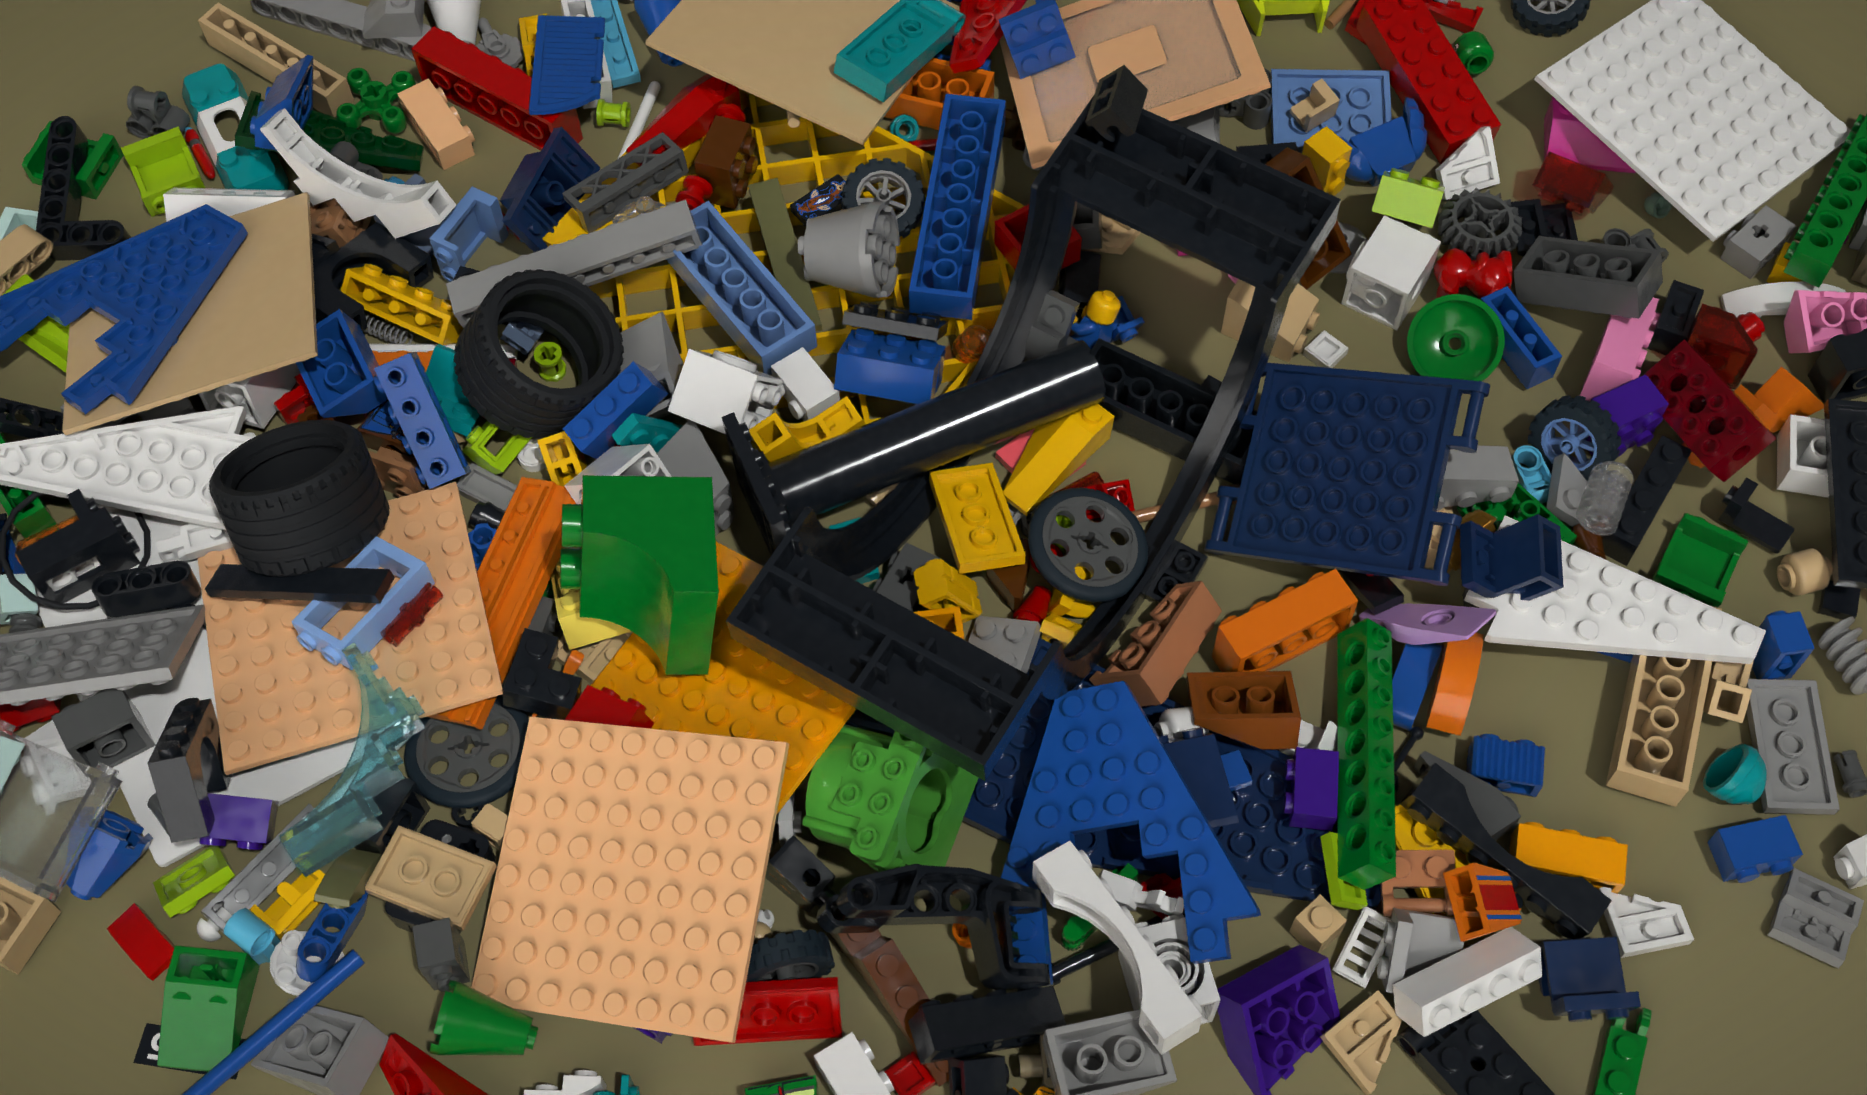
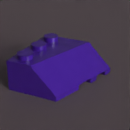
M1300 944L1217 989L1220 997L1217 1009L1228 1057L1254 1095H1272L1269 1089L1280 1078L1286 1080L1295 1071L1293 1065L1306 1051L1312 1053L1323 1042L1320 1036L1341 1020L1328 957Z

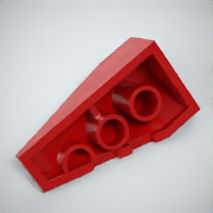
M710 74L704 75L685 86L626 149L627 153L662 132L681 149L689 146L707 135L709 125L714 120L719 105L732 103L741 108L739 89ZM661 145L653 150L652 154H661L668 149Z
M398 1034L390 1035L379 1065L394 1095H488Z

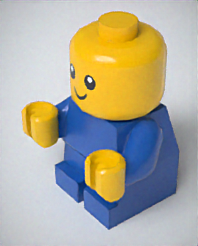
M1096 291L1091 295L1087 306L1082 311L1081 317L1083 319L1080 323H1077L1078 318L1075 316L1071 327L1075 334L1070 336L1077 341L1083 340L1090 349L1093 348L1099 338L1110 343L1113 322L1121 308L1120 300L1112 291Z

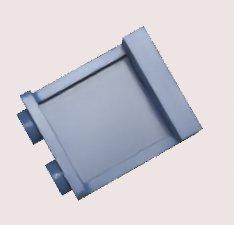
M472 186L429 238L434 256L441 270L440 273L447 281H453L459 267H465L467 261L487 237L502 244L509 236L506 225L502 222L503 214L497 197Z

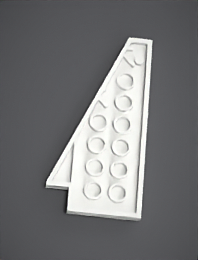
M1505 515L1497 531L1519 521ZM1562 540L1564 588L1530 601L1521 600L1520 594L1506 593L1495 598H1485L1471 590H1468L1464 601L1479 608L1496 610V616L1484 639L1488 643L1751 664L1766 633V630Z

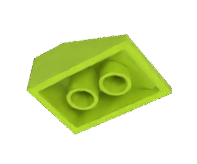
M1391 168V172L1384 171L1371 211L1433 228L1445 187L1439 186L1440 181L1429 177H1422L1421 181L1409 178V172L1396 168Z

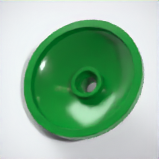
M1464 294L1445 295L1427 303L1413 318L1407 335V351L1410 361L1420 376L1484 381L1498 366L1505 346L1504 330L1497 314L1485 302ZM1458 339L1461 342V347L1453 350L1449 347V341Z

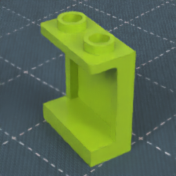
M179 127L121 147L140 190L142 201L151 217L165 213L163 194L172 188H206Z

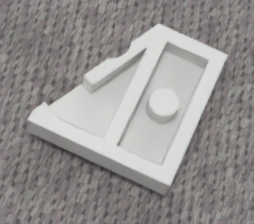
M1608 887L1599 888V891L1612 900L1604 915L1612 937H1617L1620 958L1689 945L1694 940L1681 905L1665 901L1655 902L1649 897L1637 894L1629 897L1611 892L1612 888Z

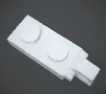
M193 523L180 526V531L173 533L174 537L156 542L158 554L163 562L178 559L180 561L193 560L205 556L210 551L220 552L234 547L227 530Z

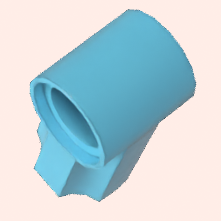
M247 908L240 909L232 915L224 927V935L236 943L245 953H248L258 965L270 962L275 946L281 942L275 935V930Z

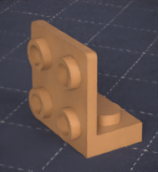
M335 198L314 206L310 202L311 233L323 237L327 235L330 239L336 240L339 247L346 245L362 231L366 230L372 218L370 216L354 222Z
M381 446L377 453L369 451L383 490L394 493L397 497H403L429 489L428 485H423L418 478L415 467L419 465L415 457Z

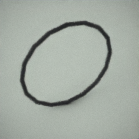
M33 492L11 510L0 531V563L9 582L31 601L58 610L91 609L99 606L97 600L89 603H58L34 595L15 579L6 560V534L16 515L37 497L45 495L44 493ZM134 512L144 532V556L138 566L144 567L150 558V529L142 513Z

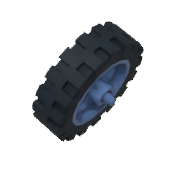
M1570 395L1562 396L1559 400L1555 399L1535 416L1536 419L1531 422L1529 427L1531 433L1528 435V444H1531L1541 452L1551 475L1554 457L1564 453L1574 463L1586 481L1591 480L1593 482L1606 472L1619 456L1620 451L1617 450L1621 445V436L1617 435L1619 427L1616 422L1613 423L1610 419L1612 415L1606 409L1603 411L1599 407L1600 404L1594 400L1589 402L1583 396H1576L1575 398H1571ZM1562 421L1570 422V430L1562 423ZM1555 429L1564 437H1556ZM1589 435L1592 439V442L1587 441ZM1583 449L1594 452L1593 456L1587 458ZM1573 452H1575L1577 458L1571 456L1570 454H1572Z

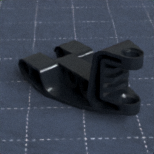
M912 864L859 876L846 884L839 894H835L825 901L817 911V921L824 931L833 934L872 933L883 925L964 924L968 929L979 979L985 987L991 990L1036 988L1050 984L1049 965L1044 963L1014 962V958L1020 956L1019 948L1012 945V942L1018 940V932L1011 930V926L1017 924L1016 916L1013 915L1042 911L1041 891L972 868ZM950 895L958 898L961 903V911L951 906ZM914 896L923 899L926 905L925 912L917 909L914 904ZM832 905L838 906V909L844 915V921H838L833 917L831 913Z

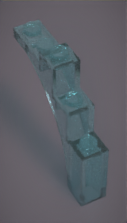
M355 643L342 649L358 675L361 688V722L352 755L341 777L319 805L301 821L279 835L294 864L305 877L383 829L377 819L382 814V811L373 797L405 778L398 767L404 762L395 746L425 729L419 717L425 712L416 697L412 695L407 698L401 687L393 691L385 676L377 679L373 672L379 669L378 665L368 650L361 654Z

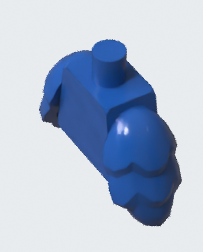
M1405 98L1403 116L1353 136L1349 142L1340 137L1352 147L1349 159L1350 166L1345 176L1357 182L1365 183L1369 181L1372 186H1378L1384 171L1391 172V168L1407 172L1412 170L1416 161L1422 156L1427 142L1424 115L1413 98Z

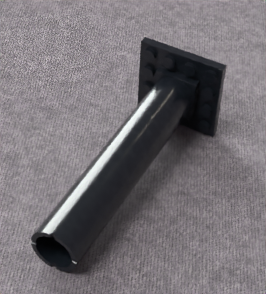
M1083 340L1074 342L769 463L763 451L759 452L758 449H753L751 444L752 438L745 422L739 424L734 412L721 417L739 486L770 555L773 554L805 507L813 509L815 515H819L1105 401L1106 388L1095 356L1090 355L1091 349Z

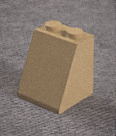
M1240 279L1237 280L1227 298L1221 334L1237 341L1239 340L1253 298L1254 286ZM1299 283L1289 297L1286 311L1270 354L1290 363L1295 352L1299 354L1302 352L1308 336H1305L1307 330L1313 331L1320 318V313L1316 312L1319 299Z

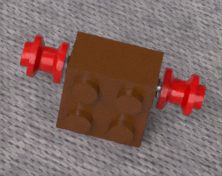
M732 103L721 104L716 110V116L709 125V131L694 161L696 176L689 175L685 177L683 181L685 191H680L675 198L676 202L686 200L690 210L707 201L735 209L739 199L744 198L746 195L747 181L750 175H754L757 170L758 158L754 154L756 139L752 137L751 124L745 122L746 116L739 106Z

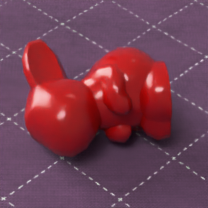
M1458 248L1449 249L1434 265L1435 278L1439 283L1436 298L1458 294L1459 288L1464 286L1480 299L1507 286L1511 290V252L1503 250L1493 258H1489L1487 252H1482L1476 256L1475 260H1471L1463 250Z

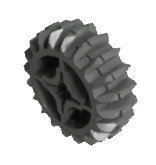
M1477 187L1472 193L1464 189L1460 195L1454 194L1450 201L1444 204L1442 213H1440L1438 218V235L1441 236V245H1449L1448 250L1452 248L1463 250L1471 260H1475L1476 256L1482 252H1487L1489 258H1493L1503 250L1513 252L1516 248L1518 236L1522 234V217L1518 216V208L1511 207V199L1504 201L1501 199V193L1494 196L1490 194L1489 189L1485 193H1480ZM1464 217V222L1459 223L1458 219ZM1501 230L1502 234L1496 236L1495 231Z

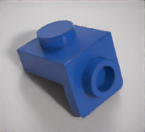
M1123 296L1117 297L1120 300L1121 308L1113 322L1110 343L1119 339L1122 343L1133 339L1139 334L1137 330L1145 323L1142 317L1134 319Z

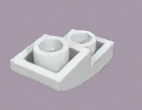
M578 1070L575 1071L574 1075H563L562 1090H558V1087L554 1085L541 1084L537 1085L535 1090H524V1095H593L595 1092L606 1091L607 1085L602 1076H597V1072Z

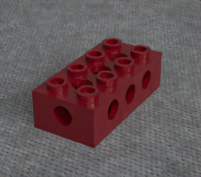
M1685 339L1645 373L1669 403L1662 417L1705 467L1722 482L1728 480L1777 439L1704 357Z

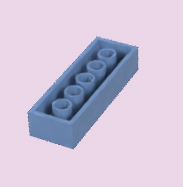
M707 201L691 210L702 245L686 253L674 250L675 256L666 260L747 358L757 365V370L771 375V365L802 347L807 352L816 348L815 324L714 206Z

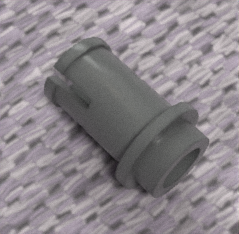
M1855 750L1843 751L1844 758H1841L1840 754L1835 755L1833 759L1844 782L1842 786L1843 791L1848 793L1851 798L1866 795L1867 777L1863 772L1857 752Z

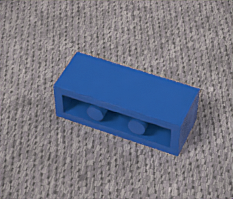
M1504 287L1482 297L1481 301L1493 309L1503 326L1505 346L1502 358L1524 387L1529 389L1553 378L1562 355L1509 287Z
M633 361L578 413L563 430L582 453L597 459L616 444L612 434L631 413L646 416L669 393L649 370Z

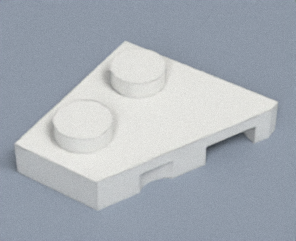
M1489 126L1480 127L1435 169L1437 180L1440 181L1439 186L1445 187L1442 196L1443 200L1451 199L1454 194L1460 195L1464 189L1471 193L1476 187L1480 190L1500 184L1491 128Z

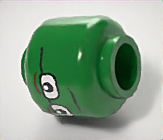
M1470 31L1459 36L1453 43V49L1470 75L1481 74L1492 64L1494 51L1484 34Z

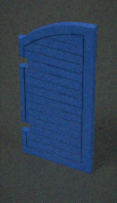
M538 15L529 115L565 112L586 105L595 99H600L601 84L592 83V81H601L604 40H597L595 38L604 37L605 18Z

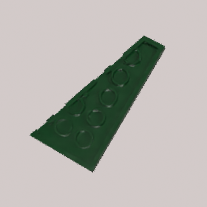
M251 90L235 133V146L245 147L249 150L276 151L255 147V135L250 133V123L252 117L258 114L260 101L265 100L261 99V93ZM312 110L303 129L305 134L327 152H330L336 143L345 141L356 147L359 153L358 161L373 167L399 168L402 171H420L424 145L392 135L382 138L373 135L372 129L361 126L360 130L347 127L346 122Z

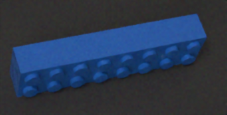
M954 94L945 95L909 287L910 313L922 314V312L940 314L942 317L972 320L1005 128L1006 100Z

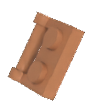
M1396 850V877L1380 883L1382 915L1392 916L1393 908L1423 913H1445L1446 916H1454L1443 875L1444 872L1455 869L1454 850ZM1393 888H1443L1444 898H1394Z

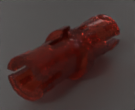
M427 582L409 603H404L399 608L400 613L380 632L382 637L389 644L392 643L394 647H398L416 626L420 627L425 622L424 617L443 598L442 592L436 586H432L431 583Z

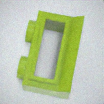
M486 421L482 427L478 425L468 434L465 439L468 444L462 452L478 466L497 475L505 471L532 437L525 438L521 435L516 436L512 434L494 456L484 445L497 431L498 426Z

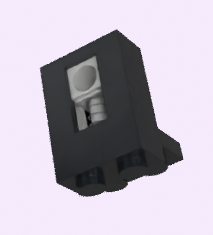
M80 489L67 495L79 518L78 521L15 552L28 578L45 599L58 603H66L91 590L94 580L103 574L131 569L140 564L134 552L140 549L131 532H128L120 516L112 517L105 507L100 509L94 498L92 497L87 500Z

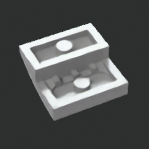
M1793 868L1775 910L1768 936L1839 969L1845 961L1851 934L1858 927L1864 900Z

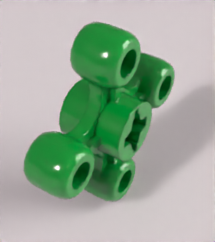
M363 68L350 70L347 74L348 85L355 95L361 96V100L355 105L352 103L341 104L336 111V117L340 121L346 122L347 127L358 129L362 124V118L368 115L373 120H382L384 128L391 134L403 132L407 126L405 114L399 107L392 106V102L398 97L397 93L416 85L412 74L407 71L396 72L391 78V83L385 86L382 82L372 81L369 73Z

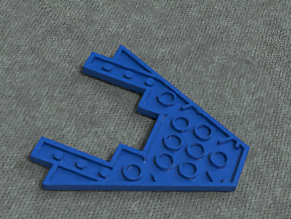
M1125 681L1068 691L1067 694L1055 699L1001 878L1040 890L1032 879L1033 861L1068 841H1071L1075 846L1074 835L1139 824L1142 856L1144 858L1151 859L1178 854L1190 962L1199 964L1231 959L1227 921L1261 916L1260 909L1129 685ZM1041 892L1042 911L1013 915L1016 916L1017 924L1011 926V930L1018 932V940L1012 942V945L1019 948L1020 956L1014 958V962L1048 964L1049 985H1053L1046 897Z

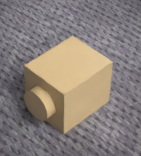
M1320 894L1295 917L1289 932L1304 947L1321 953L1341 934L1347 920Z

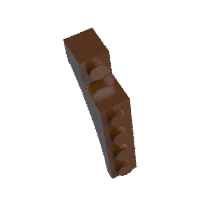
M841 912L833 916L838 921H844V915ZM878 929L872 933H830L842 953L850 960L878 997L918 1056L908 1021L919 1011V1006L930 1001L893 939L882 936ZM948 1060L923 1064L935 1080L937 1086L940 1087L949 1081Z

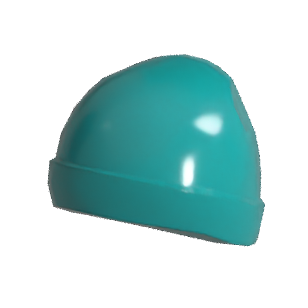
M1738 744L1721 753L1709 765L1705 772L1703 787L1714 797L1724 800L1729 804L1749 805L1760 798L1766 786L1767 769L1765 762L1756 748L1746 744Z

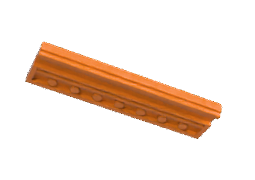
M521 477L477 571L502 684L513 663L524 629H528L560 558L562 547V504H576L565 486L557 485L554 481ZM497 696L427 717L468 725L481 730Z

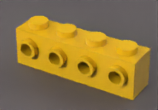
M364 264L363 267L346 269L341 292L362 304L364 310L438 344L448 345L457 343L463 327L455 317L449 299L441 300L434 297L433 291L422 287H412L408 285V280L394 275L388 276L382 273V268L372 264Z

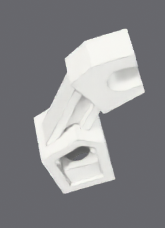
M1104 869L1098 875L1099 879L1104 878L1109 883L1113 891V898L1119 906H1125L1129 911L1140 907L1162 912L1168 916L1174 914L1180 916L1183 912L1184 901L1181 897L1177 899L1168 897L1163 890L1142 891L1143 886L1137 881Z

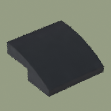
M1540 199L1511 202V207L1518 208V216L1522 217V234L1518 236V244L1516 246L1518 255L1525 256L1538 236L1578 241L1570 202L1542 206Z

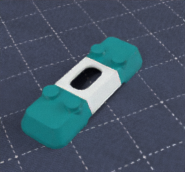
M220 63L187 75L183 81L182 97L225 188L288 190L289 180L275 151L249 150L245 147L235 146V141L223 140L215 125V116L226 110L235 111L241 120L249 97L238 75L226 65Z

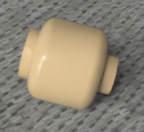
M1814 548L1785 555L1777 567V578L1783 589L1796 596L1825 589L1833 573L1832 563L1829 558L1824 557L1820 551Z

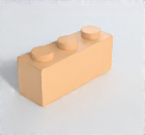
M429 78L397 93L405 116L443 170L475 155L472 146L475 138L467 125H461V118L455 107H448V100L440 87L435 88Z

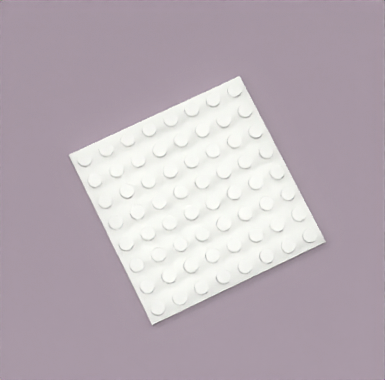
M1651 0L1539 73L1534 79L1712 242L1842 146L1851 131L1844 122L1835 117L1821 102L1812 97L1798 82L1789 77L1776 63L1766 57L1754 44L1744 38L1732 25L1728 24L1702 0Z

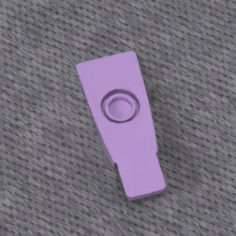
M1405 603L1394 606L1377 615H1374L1367 608L1359 615V619L1362 621L1368 618L1382 627H1386V629L1391 631L1392 638L1398 642L1422 645L1467 640L1496 615V610L1452 605Z

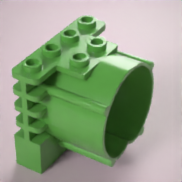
M845 724L813 766L806 792V816L803 818L802 824L809 827L812 834L820 841L850 849L853 855L859 857L878 872L912 864L945 867L979 777L897 731L894 732L892 737Z

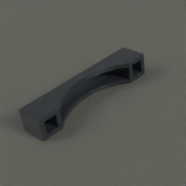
M1434 763L1422 772L1400 803L1407 809L1408 814L1414 820L1425 823L1433 829L1442 842L1456 847L1465 854L1469 863H1478L1507 872L1511 877L1514 892H1517L1522 897L1525 906L1531 912L1544 916L1554 924L1555 930L1566 938L1575 940L1590 934L1612 901L1583 877H1564L1546 873L1526 865L1509 854L1490 836L1479 821L1470 804L1465 786L1437 763Z

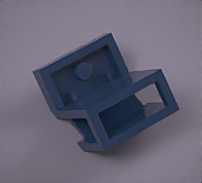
M1539 514L1494 533L1471 520L1461 524L1462 586L1485 598H1495L1506 593L1520 594V599L1526 601L1564 588L1560 526Z
M1617 937L1544 941L1538 944L1541 947L1542 977L1539 978L1540 991L1543 996H1550L1552 1012L1555 1016H1568L1569 1022L1592 1020L1591 1014L1605 1013L1607 1020L1624 1019L1629 1017L1630 1011L1641 1007L1639 992H1626Z

